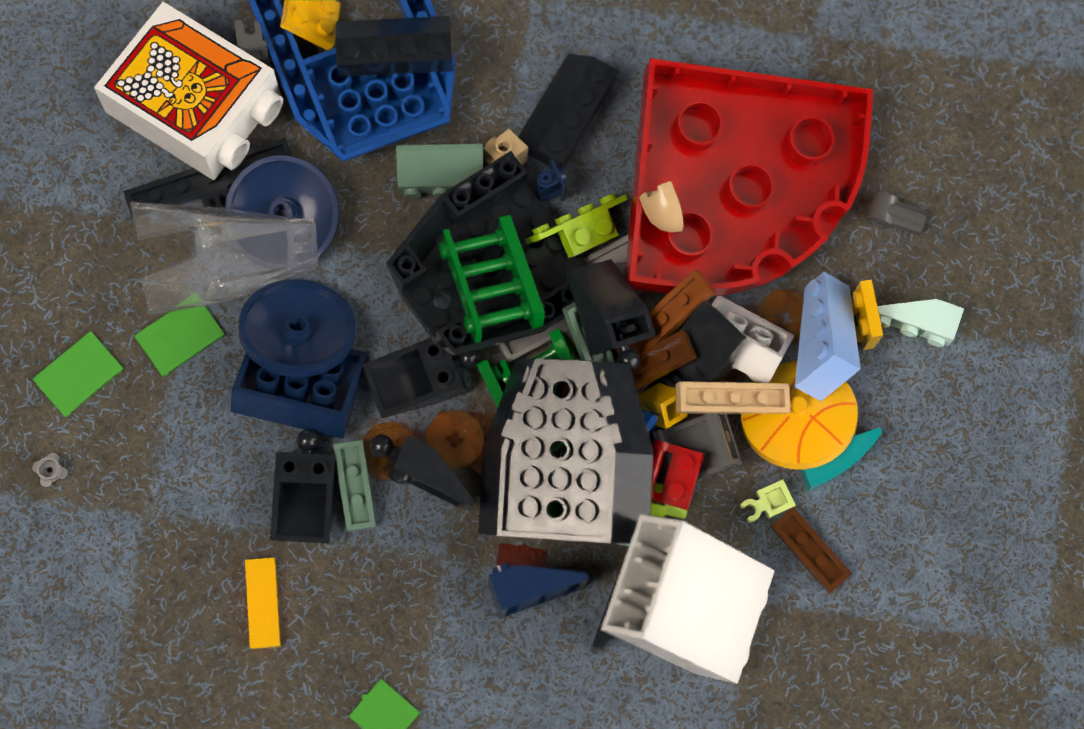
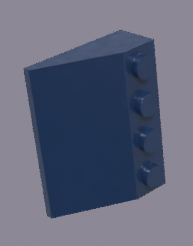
M351 349L347 357L339 365L327 372L309 377H288L270 372L255 363L246 353L231 390V412L304 430L312 429L320 434L344 439L364 369L362 364L366 361L367 353Z
M510 562L492 568L493 574L489 575L488 587L498 616L503 618L582 590L588 581L587 573L525 565L511 567Z

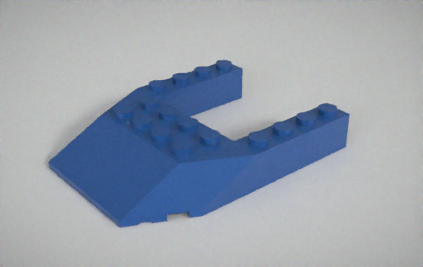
M248 0L255 20L261 26L263 40H266L269 56L296 122L342 162L450 123L456 64L453 54V71L339 77L336 48L302 59L293 34L280 27L283 13L280 1ZM397 0L404 18L437 16L431 0Z

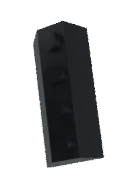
M450 16L336 22V59L339 77L453 71Z
M567 54L518 136L528 146V156L550 167V160L553 159L556 167L561 166L564 170L616 83L618 70L595 57Z

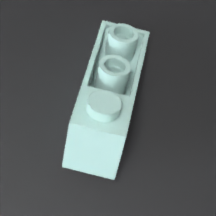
M939 299L877 306L881 327L888 328L893 326L899 328L902 334L909 337H917V335L928 339L927 342L937 347L949 346L952 343L964 308Z

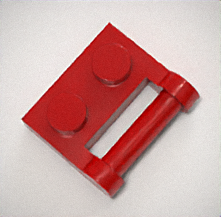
M653 439L652 500L688 511L705 454ZM666 452L673 455L662 491L659 493L653 491L664 453Z

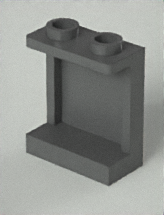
M704 413L705 415L669 429L656 430L653 432L656 440L705 454L697 479L699 481L742 465L727 414ZM666 452L662 460L664 480L673 455Z

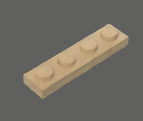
M676 383L677 413H791L788 383Z

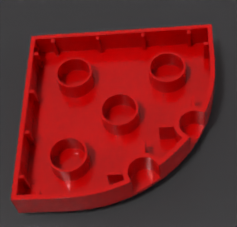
M650 58L644 69L625 268V278L632 288L640 291L669 294L695 269L703 274L716 293L713 296H724L765 285L787 274L803 263L828 239V236L835 229L839 220L851 208L861 186L867 165L870 143L873 89ZM671 181L682 210L683 230L671 233L657 228L646 216L639 197L645 192L658 190L657 186Z

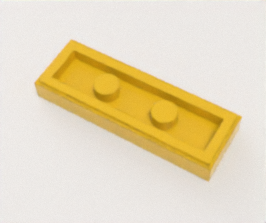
M275 558L245 560L250 649L281 647Z

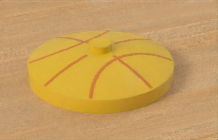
M797 361L779 364L769 382L789 384L791 413L741 414L742 429L751 448L766 461L787 469H811L834 460L849 446L857 428V401L847 382H844L822 401L795 388Z

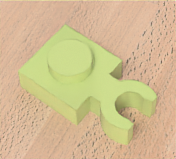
M782 479L758 490L756 495L759 500L747 499L741 503L740 508L743 509L750 506L754 509V515L746 519L747 523H752L760 517L762 512H765L767 518L770 519L792 509L796 505Z

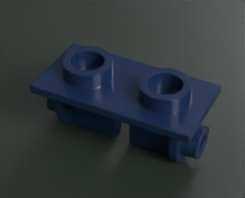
M553 159L550 160V169L541 172L537 177V197L542 201H548L558 196L562 202L564 201V192L567 190L565 185L567 177L561 166L556 167Z

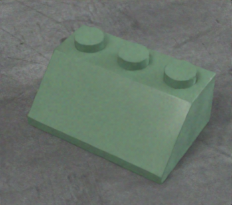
M396 145L399 195H404L408 199H417L421 195L433 194L434 198H439L442 193L483 168V145Z

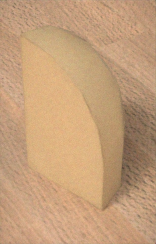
M671 181L657 186L658 190L650 193L645 192L639 197L644 212L653 225L660 230L671 233L683 230L682 210Z

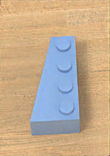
M826 272L811 280L804 290L795 388L819 401L824 400L861 369L850 286Z

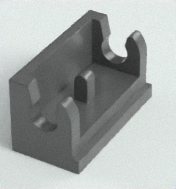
M234 21L238 48L271 67L266 40H263L259 22L254 21L255 32L253 34H246L243 21Z

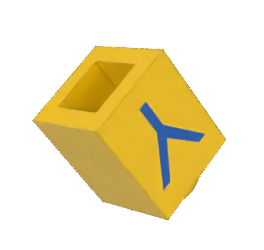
M659 382L638 395L641 408L658 418L656 425L668 429L688 416L687 413H677L676 389Z

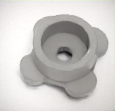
M56 453L48 454L47 457L36 461L32 466L33 471L40 477V484L43 487H50L57 479H64L67 476V470L61 466L60 458ZM48 468H52L51 473L47 472Z

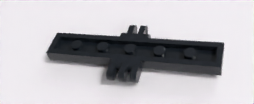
M285 137L249 149L244 160L237 168L230 170L224 167L215 180L191 167L189 170L123 192L133 220L199 198L202 199L208 214L212 212L210 201H215L217 210L223 209L220 198L225 197L226 201L229 188L234 180L250 164L269 156H292Z

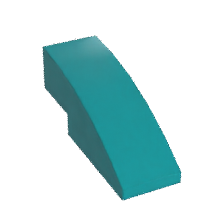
M881 427L854 436L844 452L827 464L811 469L799 470L807 492L826 485L854 466L882 434Z

